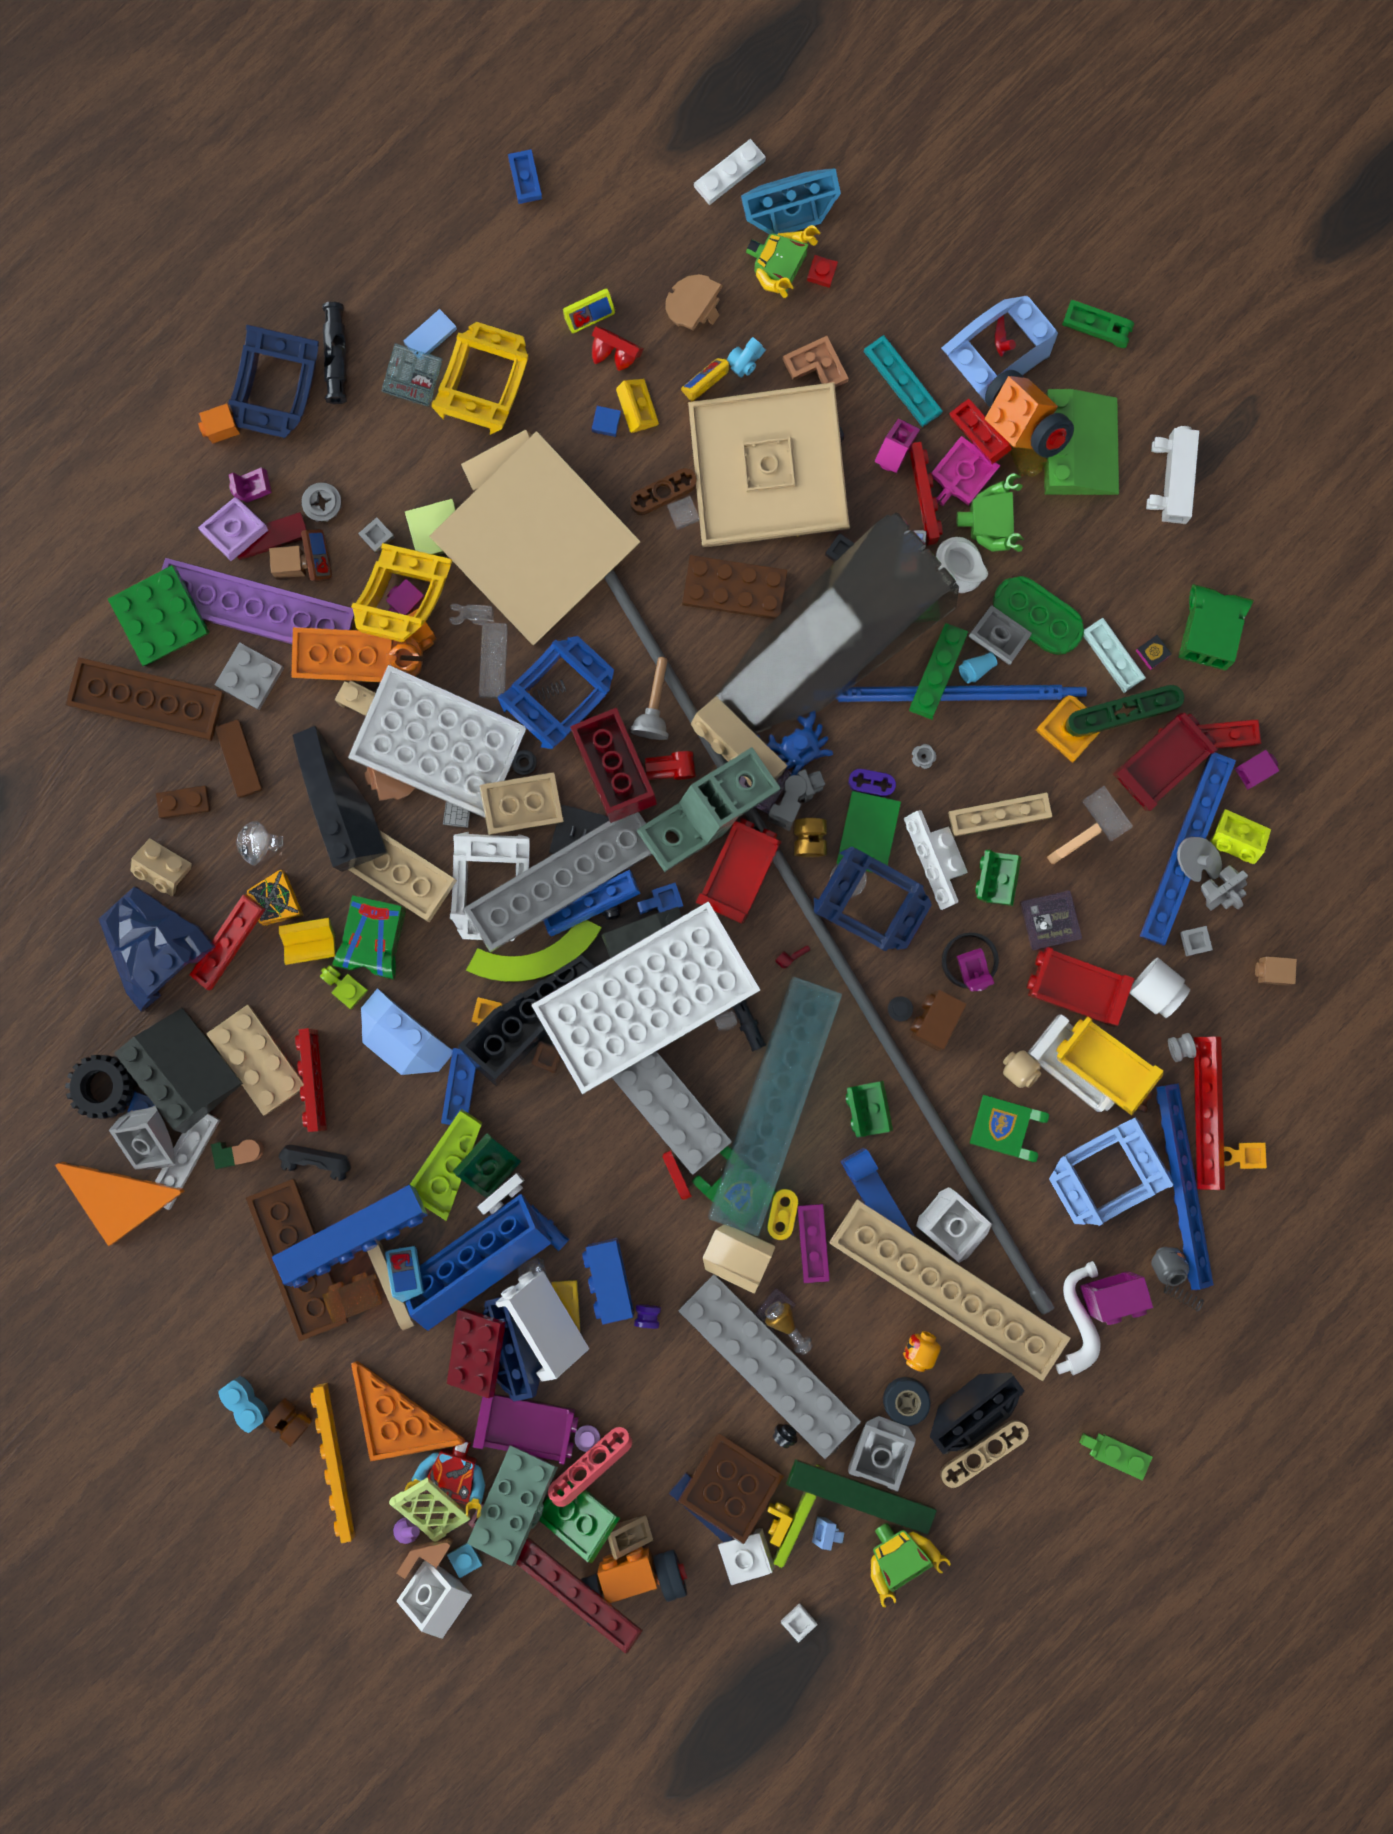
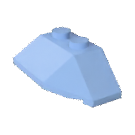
M378 988L361 1007L363 1044L401 1075L439 1072L452 1056V1049Z

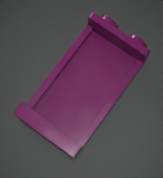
M498 1394L489 1399L482 1397L473 1447L479 1449L488 1447L508 1451L511 1445L535 1457L559 1461V1464H564L566 1458L571 1459L574 1443L569 1442L571 1432L576 1433L579 1417H574L575 1409L524 1399L513 1402L510 1397Z

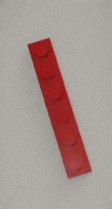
M1194 1037L1196 1047L1194 1075L1197 1189L1225 1190L1221 1037Z

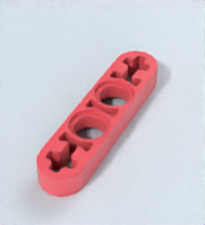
M622 1427L612 1429L553 1481L548 1488V1496L553 1504L563 1507L571 1503L628 1452L632 1446V1438L628 1431ZM618 1437L624 1440L622 1444L616 1442ZM608 1445L610 1446L611 1449H613V1452H612V1453H610V1451L608 1450V1448H607ZM598 1453H606L604 1462L594 1463V1458ZM579 1470L587 1471V1475L582 1481L574 1480V1476ZM569 1480H570V1482L572 1483V1485L574 1486L573 1488H571V1487L567 1484V1482H568ZM560 1489L565 1493L562 1497L557 1494V1491Z

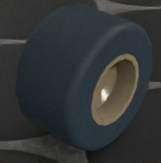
M901 1377L889 1383L883 1396L884 1409L894 1422L905 1426L919 1424L930 1411L931 1401L929 1393L923 1384L914 1378Z

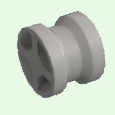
M1189 1033L1183 1034L1181 1038H1168V1047L1175 1062L1182 1061L1184 1057H1196V1047Z

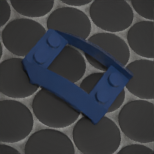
M246 325L245 345H243L235 387L228 404L231 406L237 427L286 438L302 420L313 381L319 341ZM260 354L302 363L298 387L290 413L248 403Z
M854 847L840 852L843 858L819 899L814 897V913L856 934L884 951L893 948L897 950L906 949L932 906L929 897L924 892V886ZM867 869L909 892L885 934L843 912Z

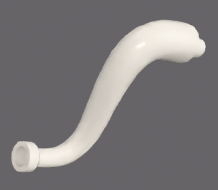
M1093 1261L1087 1263L1085 1267L1070 1273L1064 1282L1063 1293L1065 1301L1080 1330L1083 1346L1080 1350L1066 1355V1361L1056 1364L1059 1374L1070 1371L1072 1375L1084 1371L1096 1361L1100 1353L1101 1343L1099 1334L1075 1290V1285L1079 1280L1087 1276L1091 1278L1098 1276V1271Z

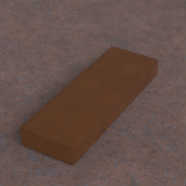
M237 719L215 727L237 797L242 798L262 791L261 782L240 720Z

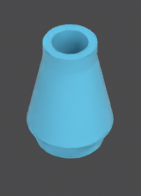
M989 652L986 655L964 660L962 665L959 666V673L966 683H975L990 669L997 666V659L993 653Z

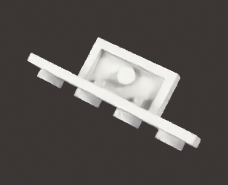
M921 810L904 818V821L916 848V853L920 858L925 875L929 880L940 909H946L958 903L950 879L968 873L949 827L930 832Z

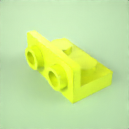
M1225 809L1221 814L1216 833L1210 839V842L1220 851L1229 853L1245 862L1255 864L1265 852L1271 829Z

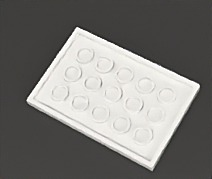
M388 665L348 758L485 818L479 786L505 780L526 727Z

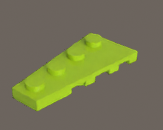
M463 1109L459 1111L410 1183L411 1186L416 1188L424 1207L445 1221L448 1219L462 1181L454 1174L453 1170L474 1148L482 1126L481 1121Z

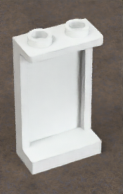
M1062 1014L1057 1015L1029 1050V1055L1037 1060L1042 1068L1097 1112H1102L1104 1109L1108 1111L1114 1102L1057 1060L1058 1052L1056 1050L1064 1039L1069 1041L1074 1034L1072 1032L1073 1026L1068 1023L1069 1020Z
M530 1271L518 1279L519 1283L516 1286L505 1289L501 1293L502 1297L496 1302V1305L508 1308L541 1363L542 1368L537 1372L540 1380L557 1379L585 1354L589 1347L543 1271L537 1273Z

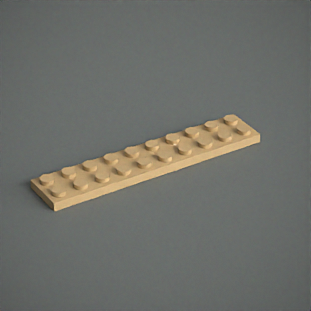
M858 1199L829 1242L843 1253L1041 1381L1045 1379L1071 1339L1054 1326Z

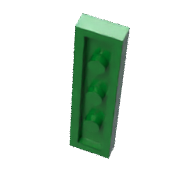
M945 623L911 703L910 712L933 720L967 638L968 631Z

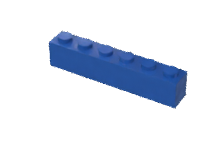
M408 1185L272 1256V1259L283 1284L298 1288L308 1283L309 1277L315 1274L321 1276L331 1270L330 1266L338 1262L344 1264L354 1258L353 1254L361 1250L366 1252L377 1246L376 1242L384 1238L389 1240L400 1234L399 1230L407 1226L412 1228L423 1222L422 1218L428 1216L416 1188Z

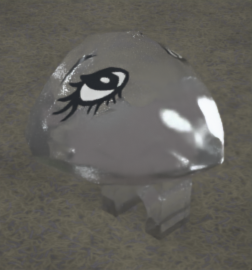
M252 821L238 833L236 846L242 858L252 866H256L265 857L267 850L277 851V847H283V837L270 835L262 823Z

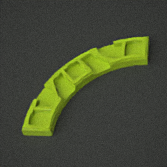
M585 920L573 926L567 934L550 947L524 956L495 955L477 948L466 971L483 978L504 982H522L543 978L553 974L556 970L583 954L596 939L602 927Z

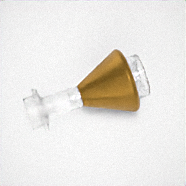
M781 1301L771 1304L765 1311V1316L767 1317L765 1320L766 1325L788 1334L796 1344L794 1347L796 1353L803 1355L810 1351L813 1346L810 1337L803 1338L795 1328L790 1304H782Z

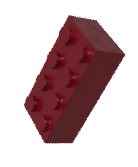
M617 707L570 726L573 738L610 823L657 804L655 794Z

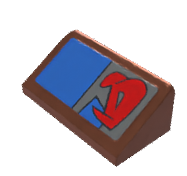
M321 529L303 530L301 535L310 580L321 581L331 579L332 573L324 531Z

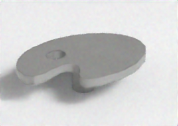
M1188 837L1180 843L1177 859L1181 870L1187 877L1199 882L1203 869L1206 870L1210 878L1216 879L1219 877L1222 870L1221 856L1211 842L1201 837Z

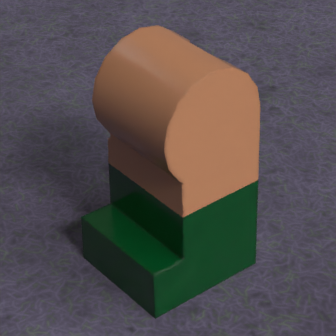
M256 1139L244 1140L238 1146L227 1148L226 1142L211 1144L215 1169L259 1160L264 1153L262 1143Z

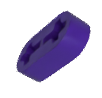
M865 769L854 770L848 779V785L852 791L878 797L890 796L896 787V782L891 775ZM863 775V780L871 782L870 784L863 783L861 787H857V783L853 781V778ZM883 779H886L887 784L891 785V788H887L883 792L880 786L873 785V783H881Z

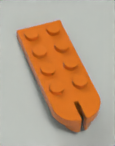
M293 627L292 678L381 682L388 665L415 677L422 668L423 661L400 660L401 655L423 656L421 645L413 636H410L404 642L362 633L359 630Z

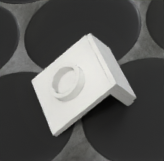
M756 1529L754 1534L749 1535L745 1544H741L736 1540L718 1544L731 1585L768 1575L775 1568L763 1529Z

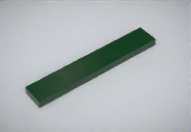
M797 1459L794 1461L786 1482L788 1486L927 1535L937 1511L931 1506Z

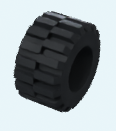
M91 1055L90 1058L85 1057L81 1059V1064L76 1063L72 1067L75 1071L69 1072L67 1076L71 1081L65 1084V1088L70 1089V1093H67L66 1096L67 1099L73 1100L70 1105L73 1109H79V1114L87 1115L88 1118L107 1119L116 1117L119 1113H124L126 1111L125 1107L130 1106L131 1096H134V1093L137 1092L133 1090V1086L137 1085V1082L132 1079V1075L117 1057ZM99 1072H106L113 1082V1091L104 1102H98L92 1096L90 1090L91 1081Z

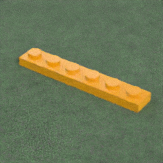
M324 1383L313 1388L314 1392L311 1393V1403L313 1408H317L318 1418L315 1419L317 1433H321L323 1441L320 1444V1453L322 1459H326L327 1463L325 1481L327 1485H331L332 1495L329 1496L331 1510L335 1511L337 1521H334V1531L336 1537L340 1536L341 1543H346L354 1539L355 1531L328 1383Z

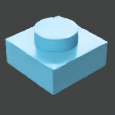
M467 1543L447 1555L459 1578L483 1565L475 1547Z

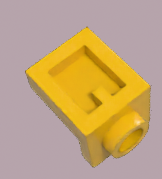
M776 1502L775 1505L769 1503L767 1511L779 1517L778 1520L773 1519L769 1527L770 1543L780 1547L793 1520V1515L789 1513L790 1508L779 1502Z

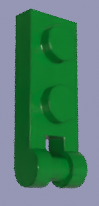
M1072 299L1062 326L1111 342L1120 348L1127 347L1129 342L1128 334L1132 332L1135 325L1132 320ZM1114 326L1120 329L1119 333L1112 331Z

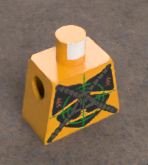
M283 870L275 872L247 891L248 896L266 909L258 920L262 925L274 924L304 916L287 873Z

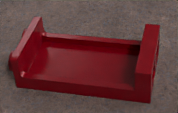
M1179 713L1113 773L1115 778L1145 811H1151L1158 805L1157 802L1210 754L1218 750L1214 746L1216 743L1215 739L1208 732L1203 733L1197 727L1199 722L1190 713L1188 715L1186 713Z

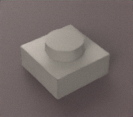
M377 517L358 533L376 554L382 549V543L388 544L395 538Z
M1207 926L1180 932L1186 957L1213 950Z

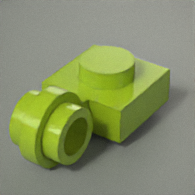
M331 965L321 970L322 974L320 977L330 986L333 983L337 984V987L331 993L349 1009H353L368 991L350 974H347L341 981L338 978L341 974Z

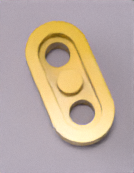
M789 1189L777 1191L772 1200L767 1229L769 1234L777 1240L787 1239L792 1234L798 1198ZM788 1197L790 1200L789 1205L782 1206L780 1204L781 1198ZM783 1222L785 1225L784 1230L777 1231L775 1229L776 1223Z

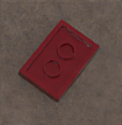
M465 1308L458 1309L447 1384L488 1399L494 1397L506 1322Z

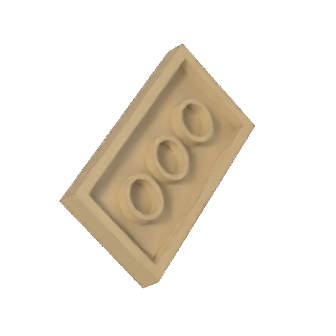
M380 831L388 853L348 870L424 920L430 922L457 880Z
M249 1004L206 1033L223 1059L242 1081V1086L263 1116L268 1115L300 1092L303 1080Z

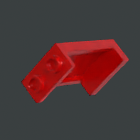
M741 818L740 822L735 821L732 824L731 831L703 892L699 894L696 903L703 905L709 902L715 912L744 924L781 841L776 839L778 834L765 828L763 832H759L753 829L754 823Z
M1050 947L1045 948L1044 951H1039L1035 961V965L1038 966L1036 974H1031L1026 987L1030 989L1028 996L1082 1016H1088L1109 1026H1118L1135 978L1110 972L1056 952Z

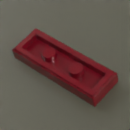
M299 512L266 523L268 531L239 554L237 558L243 560L269 551V548H278L302 540L301 532L307 530L302 513Z

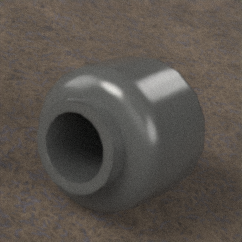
M1174 1247L1158 1249L1151 1261L1152 1268L1159 1281L1170 1286H1177L1183 1283L1190 1270L1182 1251Z

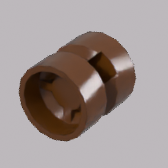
M284 1398L267 1417L263 1425L273 1433L279 1432L280 1439L289 1447H292L313 1420L303 1412L297 1413L296 1406L287 1398Z

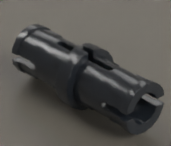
M746 999L733 1006L732 1008L741 1025L739 1029L741 1032H744L751 1051L753 1052L766 1046L767 1044L757 1026L759 1022L757 1019L754 1020Z

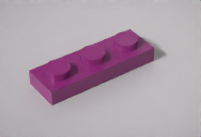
M823 1204L800 1205L797 1209L803 1282L829 1281Z

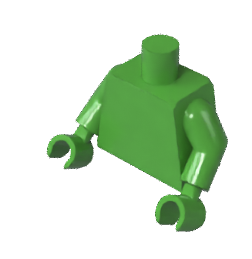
M1010 474L1006 481L994 484L979 493L970 505V512H957V527H971V539L977 540L978 544L992 552L1010 550L1011 548L1017 552L1022 551L1023 547L1021 545H1015L1018 540H1024V538L1018 533H1014L1013 492H1009L1010 489L1016 491L1022 489V484L1013 485L1014 480L1021 476Z

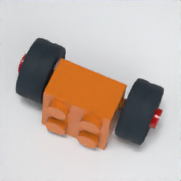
M641 1546L618 1559H614L613 1555L610 1554L603 1557V1561L599 1563L597 1574L581 1578L585 1584L609 1603L657 1589V1584L660 1585L667 1602L687 1595L685 1579H688L684 1564L679 1563L674 1550L656 1554L654 1562L649 1547L643 1548Z

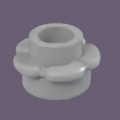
M923 744L922 746L915 747L912 751V761L917 767L921 766V768L927 769L936 760V753L930 745ZM923 754L926 755L925 759L921 757Z

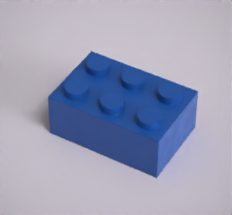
M618 1238L588 1244L586 1251L582 1255L585 1268L590 1267L592 1274L588 1278L591 1294L596 1293L597 1301L593 1304L596 1319H601L603 1325L633 1318L634 1308Z

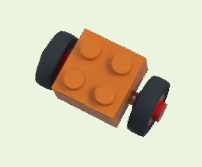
M1007 370L998 375L989 385L985 394V401L990 410L985 420L1013 447L1033 449L1038 455L1048 458L1061 452L1070 442L1074 433L1072 421L1062 413H1055L1058 406L1028 378H1024L1023 375L1015 370Z

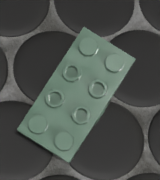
M510 1445L481 1510V1516L477 1519L467 1544L511 1566H515L530 1530L537 1525L544 1509L542 1502L558 1467Z

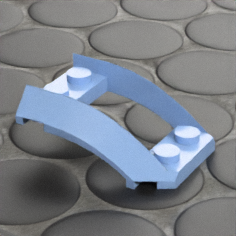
M1028 296L1002 300L971 322L941 348L984 401L986 391L997 375L969 341L995 320L1008 312L1036 346L1003 372L1015 370L1024 375L1037 364L1050 357L1058 332Z
M1136 1117L1061 1157L1049 1180L1074 1224H1094L1100 1226L1130 1207L1174 1185L1169 1170H1166L1142 1128L1143 1125ZM1119 1141L1143 1184L1097 1209L1073 1166Z

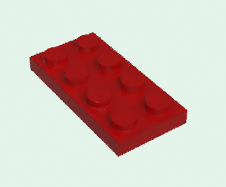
M310 1028L298 1029L299 1035L295 1036L297 1051L300 1050L301 1061H298L299 1076H303L300 1097L302 1102L305 1101L306 1112L302 1113L303 1126L307 1127L308 1132L326 1131L327 1123L318 1030Z

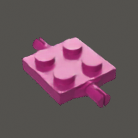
M961 436L931 473L932 478L941 484L944 489L936 498L937 503L940 502L939 505L944 506L952 495L969 506L997 472L1000 465L996 462L991 464L974 444Z

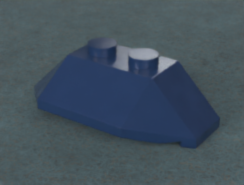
M501 1297L485 1301L483 1315L506 1322L497 1383L510 1395L509 1397L513 1402L533 1398L537 1394L540 1382L537 1372L542 1368V1365L508 1308L496 1305V1302Z

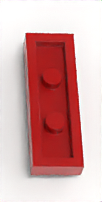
M967 399L949 413L954 423L991 464H994L1012 450L1010 443L985 420V416L970 399Z

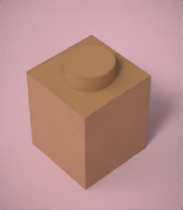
M299 546L269 548L271 573L276 579L305 576V568H308L305 553Z
M1267 956L1260 958L1255 967L1258 983L1294 985L1297 959Z

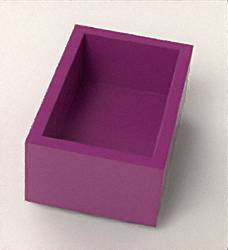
M1129 1271L1079 1285L1088 1314L1101 1322H1106L1107 1325L1119 1323L1122 1321L1121 1317L1131 1315L1132 1318L1146 1315V1310L1153 1308L1145 1278Z

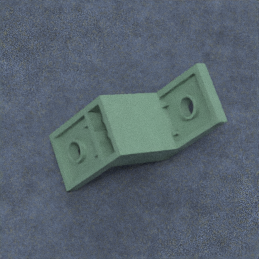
M753 747L690 785L677 805L638 828L637 833L661 868L666 872L723 836L739 816L779 792L781 788ZM739 777H748L751 780V787L745 788L741 786ZM667 832H674L678 836V842L669 843L666 840L665 834Z

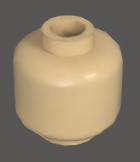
M1024 1050L1016 1054L1011 1052L1003 1061L1006 1065L1003 1070L1004 1076L1019 1088L1031 1087L1041 1075L1039 1071L1040 1063Z

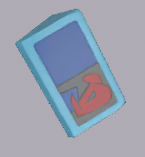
M411 1246L386 1251L385 1256L392 1297L400 1302H404L424 1293L416 1247Z

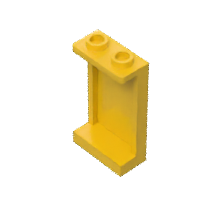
M1087 1016L1084 1021L1080 1019L1073 1027L1072 1032L1074 1034L1069 1041L1064 1039L1056 1050L1058 1052L1057 1060L1130 1115H1133L1161 1079L1163 1070L1156 1065L1153 1067L1094 1024L1090 1017Z

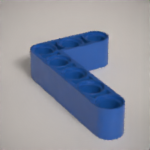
M862 1148L841 1160V1164L864 1203L914 1236L876 1171L878 1167L868 1150Z

